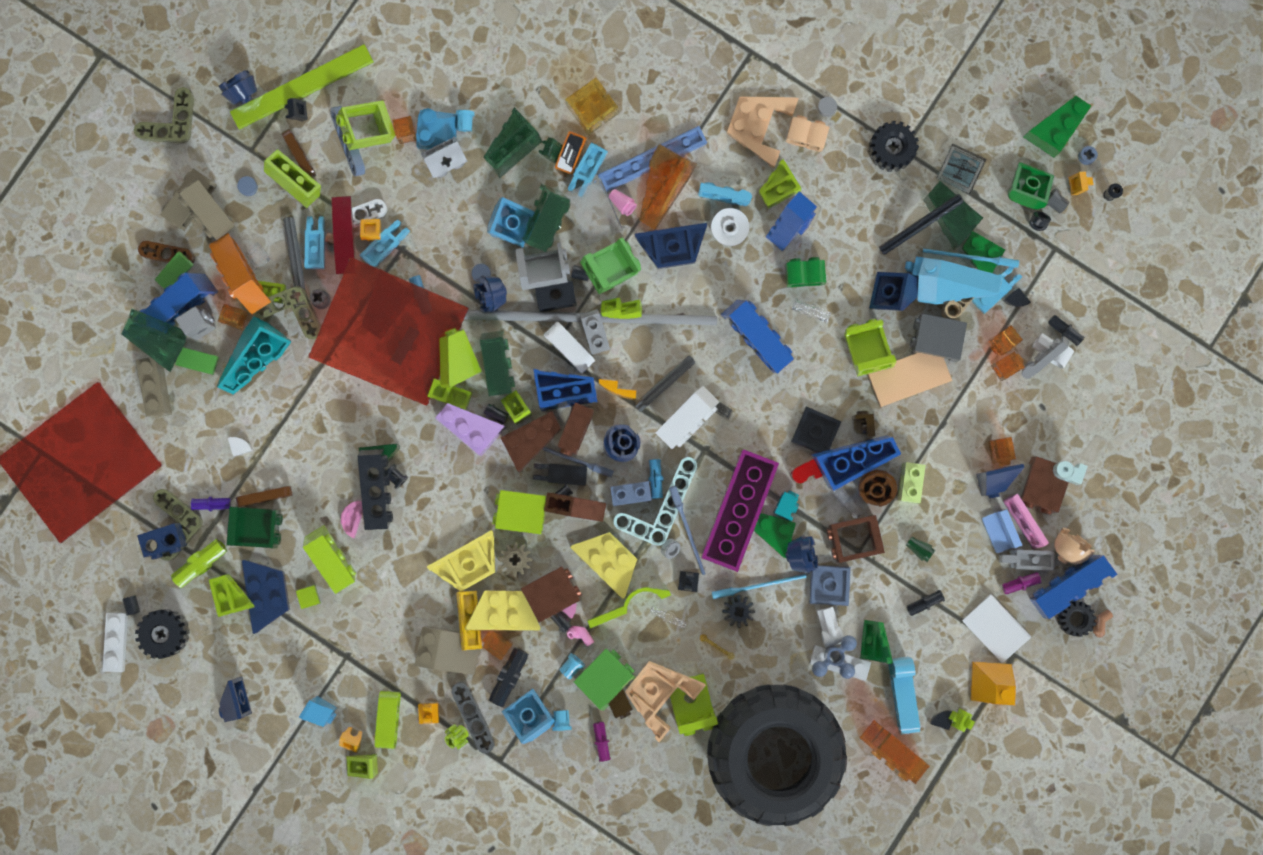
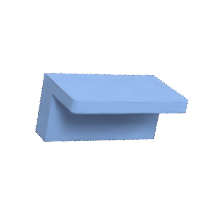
M1007 509L997 511L982 518L996 553L1022 546Z

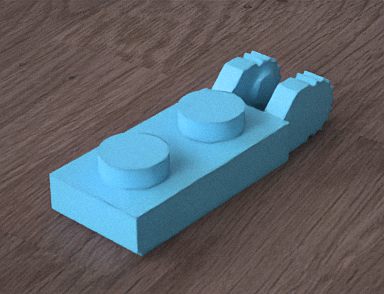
M591 142L573 174L568 190L572 192L579 179L584 183L579 189L578 196L583 197L608 151Z
M710 182L701 183L698 192L700 197L733 205H743V207L748 206L752 199L751 193L742 189L738 192L734 191L731 187L721 188Z
M307 216L304 267L305 269H325L326 232L324 216H319L318 230H313V217Z
M399 220L393 222L381 233L380 240H374L360 254V257L373 269L410 232L408 228H405L396 237L391 234L400 227L401 222Z
M1008 267L1000 275L1003 276L999 295L972 300L973 304L983 314L991 309L1022 278L1018 274L1009 283L1004 279L1005 276L1013 271L1014 267Z

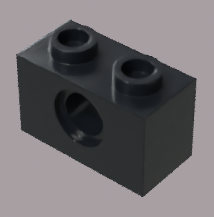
M567 279L568 282L535 288L539 312L577 306L573 281ZM555 290L561 293L558 299L550 297L551 293Z

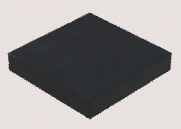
M806 406L791 442L816 453L830 450L842 421Z

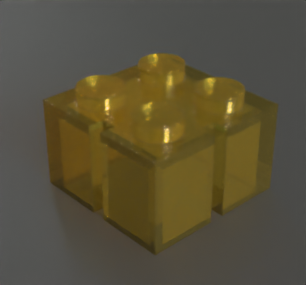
M596 77L565 99L567 108L588 136L602 126V121L607 123L619 114V107L609 94L606 95L605 88Z

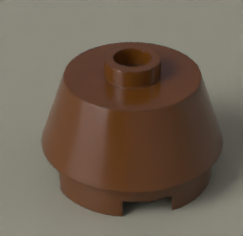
M876 469L861 477L858 490L860 496L867 504L882 507L889 504L895 498L897 483L891 474L884 470Z

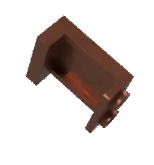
M1038 456L1031 457L1029 462L1031 468L1020 496L1027 508H1040V512L1047 515L1059 513L1069 482L1061 480L1053 474V467L1057 463Z
M561 566L521 588L538 623L580 601L579 597L582 594L578 586H573L570 581L573 577L568 568L564 569Z

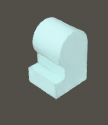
M1063 461L1054 465L1053 474L1061 480L1081 485L1088 466L1080 463L1074 467L1070 462Z

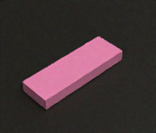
M1015 494L1003 500L1031 547L1037 549L1046 546L1049 542L1020 496Z

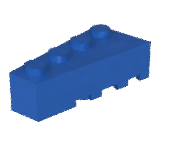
M799 191L786 205L780 217L776 220L775 226L766 235V238L783 252L798 234L802 235L809 228L808 226L816 216L814 211L817 206Z
M736 300L720 315L724 319L729 318L733 322L731 327L740 335L743 334L745 336L743 338L744 342L753 350H757L756 355L772 373L778 374L794 360L791 355L793 353L786 344L783 345L779 341L781 338L775 330H770L767 326L769 324L762 315L759 316L755 310L757 308L751 301Z
M1092 555L1086 562L1068 567L1064 570L1065 574L1060 578L1057 576L1048 582L1050 585L1045 589L1040 588L1033 593L1034 597L1030 600L1043 618L1050 619L1069 607L1072 599L1077 601L1087 594L1086 590L1098 588L1103 585V579L1108 576L1113 578L1118 574L1104 555Z

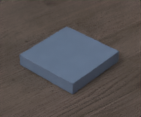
M818 565V568H815L816 570L811 571L810 604L849 606L851 567Z

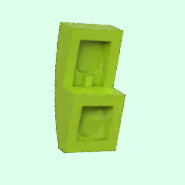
M620 297L601 301V315L614 319L642 317V303L640 299L622 303Z
M434 379L428 397L467 410L473 393L455 386L442 388L440 380Z

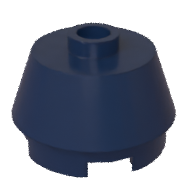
M248 70L236 74L227 83L225 81L218 86L222 92L221 95L233 105L240 102L242 104L249 102L253 99L251 96L258 92L254 75L251 76Z
M482 275L480 278L475 279L477 284H473L475 298L479 299L482 304L480 310L483 313H492L506 303L507 290L499 277Z
M614 425L607 430L604 436V453L610 459L628 462L637 455L640 449V437L628 425Z
M802 535L788 543L786 559L792 570L810 573V571L818 568V555L815 554L813 546L816 544L812 536L805 537Z

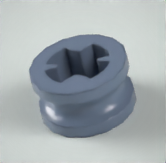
M1086 146L1079 152L1078 159L1082 164L1090 165L1097 159L1098 153L1094 147ZM1087 151L1092 156L1090 159H1087V156L1084 155Z

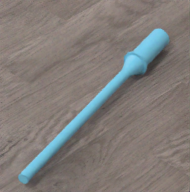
M923 248L925 253L988 261L997 264V266L1002 265L1016 268L1019 266V260L1000 258V256L997 258H987Z
M806 574L741 588L730 587L713 591L712 598L733 596L741 591L806 578Z

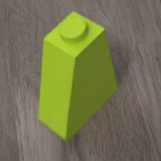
M456 328L445 332L446 336L440 338V382L442 388L452 387L482 372L464 329L457 331Z

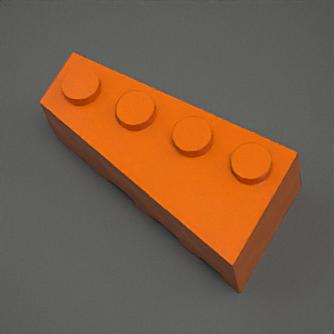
M229 233L209 244L212 251L210 256L215 263H218L215 266L220 274L224 275L221 278L226 286L229 287L227 290L233 299L237 297L251 314L271 302L269 297L263 292L262 285L256 279V275L249 266L240 247Z

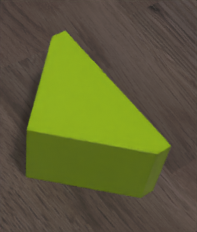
M517 390L500 400L516 425L533 415Z
M377 754L346 756L347 776L373 779L378 774Z

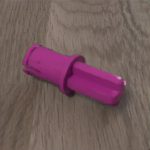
M1038 572L1024 577L1018 576L1015 580L1003 583L1002 590L1004 594H1010L1019 590L1025 591L1028 587L1041 584V577Z
M602 721L595 722L593 724L596 739L594 744L597 745L599 762L611 760L608 742L610 741L607 739L605 723Z

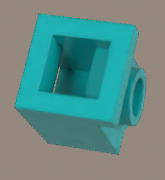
M790 490L788 493L783 492L773 513L788 521H792L794 517L790 515L791 513L795 514L799 507V503H797L799 495Z

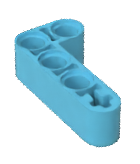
M908 656L893 658V664H888L899 734L920 732V721L913 676H915L914 661Z

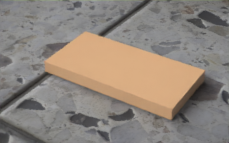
M916 353L897 360L893 368L867 374L880 408L952 381L944 358Z

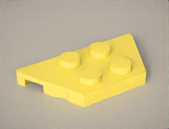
M493 530L428 565L427 568L459 591H463L495 573Z
M610 532L570 547L622 599L625 598L637 558Z
M483 591L465 630L540 631V625L522 591Z

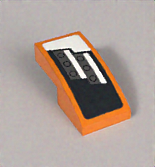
M569 131L555 168L573 175L587 137Z

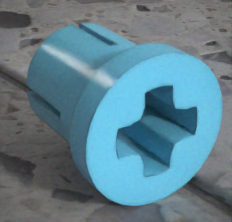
M456 110L457 131L472 132V120L475 112Z
M570 653L569 659L559 669L568 679H572L580 669L585 667V664L576 655Z
M569 710L553 711L555 722L552 731L572 730L569 722Z

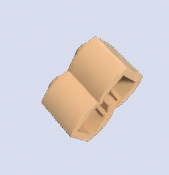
M798 115L791 120L785 142L822 152L829 126H826L825 122L808 121L807 117Z

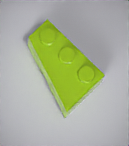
M325 525L304 537L302 548L335 594L355 582V569L351 564L348 565L344 553L337 547Z

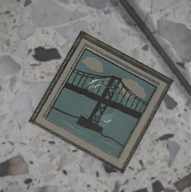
M952 143L936 179L970 194L987 159Z

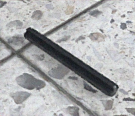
M960 194L955 195L879 247L880 251L884 255L964 203V199Z

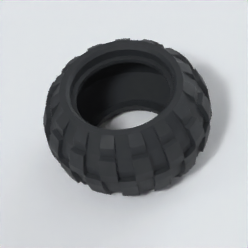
M761 685L733 698L717 716L718 725H714L708 739V768L717 792L730 808L740 816L764 826H792L819 814L824 810L823 807L838 793L847 767L846 741L842 728L834 714L814 695L791 685ZM787 727L797 731L805 738L811 750V763L804 776L795 784L783 789H766L758 784L750 773L748 767L750 745L766 729Z

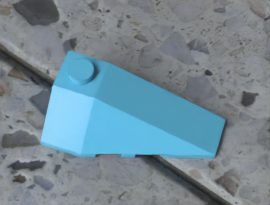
M924 258L919 272L918 302L943 304V302L951 300L957 302L971 297L976 299L999 295L1003 276L944 260Z

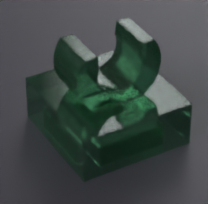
M548 137L547 141H542L545 145L543 151L539 150L538 152L550 162L557 163L563 145L554 138Z

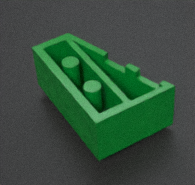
M1074 96L1028 131L1023 138L1055 158L1063 150L1091 108V105L1078 96Z

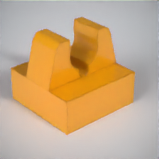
M1078 172L1068 177L1071 196L1089 190L1088 186L1094 185L1093 177H1087L1086 172Z
M361 219V240H368V242L380 240V219Z
M439 703L418 704L419 724L439 723Z
M348 727L339 739V746L357 753L360 748L362 731H359L356 736H352V727Z

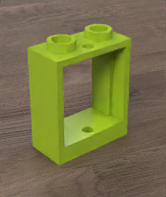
M384 100L341 107L336 115L337 125L341 127L343 133V142L347 144L349 151L391 143L396 136ZM373 114L380 135L356 140L348 118Z

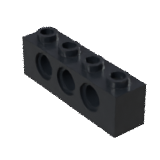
M384 449L360 450L357 458L364 530L388 529L390 523L393 522V512L389 511V504H391L392 500L391 493L387 489V486L390 485L389 474H386L385 468L388 467V456L384 455ZM370 468H376L379 474L371 473ZM376 486L381 492L375 493L371 487ZM373 506H381L382 511H376Z

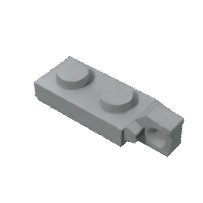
M1010 550V555H999V562L1010 563V568L1054 571L1055 551Z

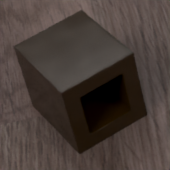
M624 688L608 703L615 719L618 717L620 719L626 718L631 715L630 711L633 710Z

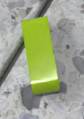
M380 691L375 748H396L401 700L400 692Z

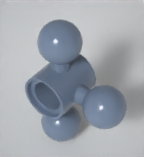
M851 635L843 637L839 648L834 646L827 648L824 653L825 660L823 662L817 661L813 664V674L817 677L826 675L827 667L831 664L840 667V675L843 678H852L855 675V668L852 664L844 662V652L852 651L856 648V639ZM833 651H838L839 658L836 661L830 660V654Z

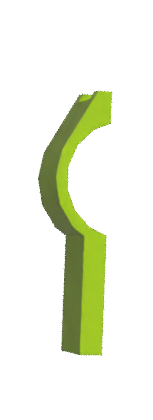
M652 587L637 588L628 595L623 606L589 619L587 622L589 627L593 628L627 614V606L630 600L638 593L652 592L661 599L671 596V593L666 589Z

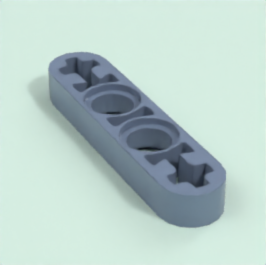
M342 106L332 107L330 109L331 118L351 172L355 177L364 175L365 166L359 149L348 150L347 144L343 142L341 127L336 122V115Z

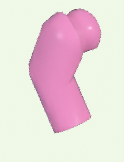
M572 626L566 632L567 637L570 639H582L586 647L595 642L585 627Z

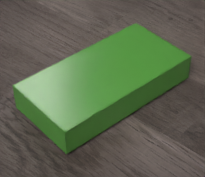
M178 252L154 280L165 289L169 285L175 284L181 274L188 273L194 264L181 252Z
M180 347L175 365L214 375L219 357Z

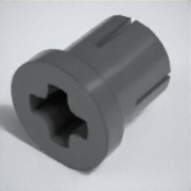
M1055 188L1050 192L1046 206L1049 205L1060 214L1067 208L1070 201L1060 195L1059 191Z
M316 289L310 294V300L317 309H326L331 303L330 295L324 290ZM317 296H321L323 300L321 302L318 301Z

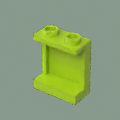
M871 319L862 325L852 324L845 330L844 337L857 377L893 368L896 364L895 355L891 354L884 333L882 319Z
M500 490V494H496L495 505H498L497 513L493 514L492 524H495V529L542 534L546 496Z

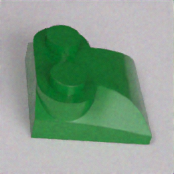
M1019 162L1011 187L1008 190L1009 199L1034 210L1045 208L1048 204L1054 175Z

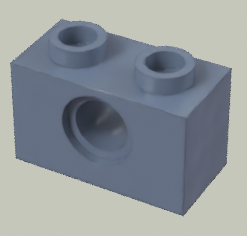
M649 481L610 487L613 506L651 501Z

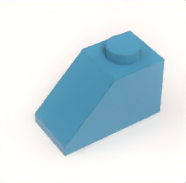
M316 696L308 701L299 718L324 727L334 721L337 715L334 712L337 707Z

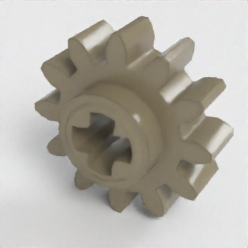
M517 542L514 543V548L507 544L506 548L508 551H500L504 555V558L498 559L504 562L500 569L507 568L506 575L510 574L511 571H513L514 577L517 576L518 571L524 575V568H531L527 564V562L533 561L532 558L527 557L531 551L525 552V545L518 548ZM514 554H517V557H520L521 559L520 562H517V565H514V562H511V558L514 557Z

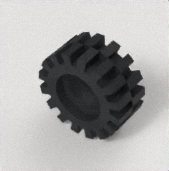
M1070 601L1071 605L1061 611L1060 615H1057V618L1060 620L1057 621L1058 625H1061V630L1065 631L1066 634L1078 637L1086 636L1089 634V631H1093L1092 626L1096 625L1094 619H1097L1093 615L1095 612L1090 609V605L1084 602ZM1075 611H1079L1083 615V623L1079 626H1074L1070 622V616Z

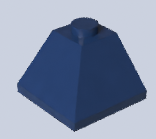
M877 272L869 309L903 311L918 296L919 278L909 273Z
M1024 464L976 474L981 496L988 495V499L999 497V493L1005 492L1025 468Z
M242 676L229 680L219 703V715L224 719V722L242 719L252 714Z

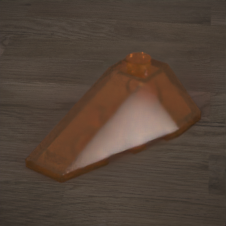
M658 144L649 164V177L646 180L647 188L642 202L639 221L654 230L658 228L689 181L697 165L696 162Z

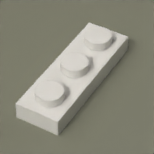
M106 613L103 672L125 671L128 623L126 613Z
M814 645L809 664L813 665L817 661L823 662L825 660L824 653L826 648ZM833 651L830 654V660L836 661L839 658V653ZM844 654V662L852 664L855 668V675L853 677L866 681L871 662ZM830 664L827 667L828 670L840 673L839 666Z

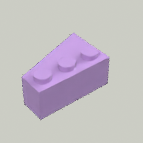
M448 403L435 417L481 457L506 428L504 425Z

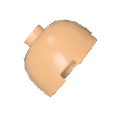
M1062 528L1054 542L1055 550L1059 554L1058 559L1064 564L1070 562L1078 565L1091 558L1095 553V550L1091 549L1092 546L1078 534L1076 536L1069 534V529Z

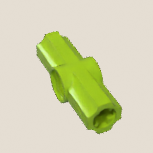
M218 538L215 539L204 549L191 555L183 566L170 575L173 582L180 588H183L194 578L207 572L212 567V564L226 554L228 550L223 542Z

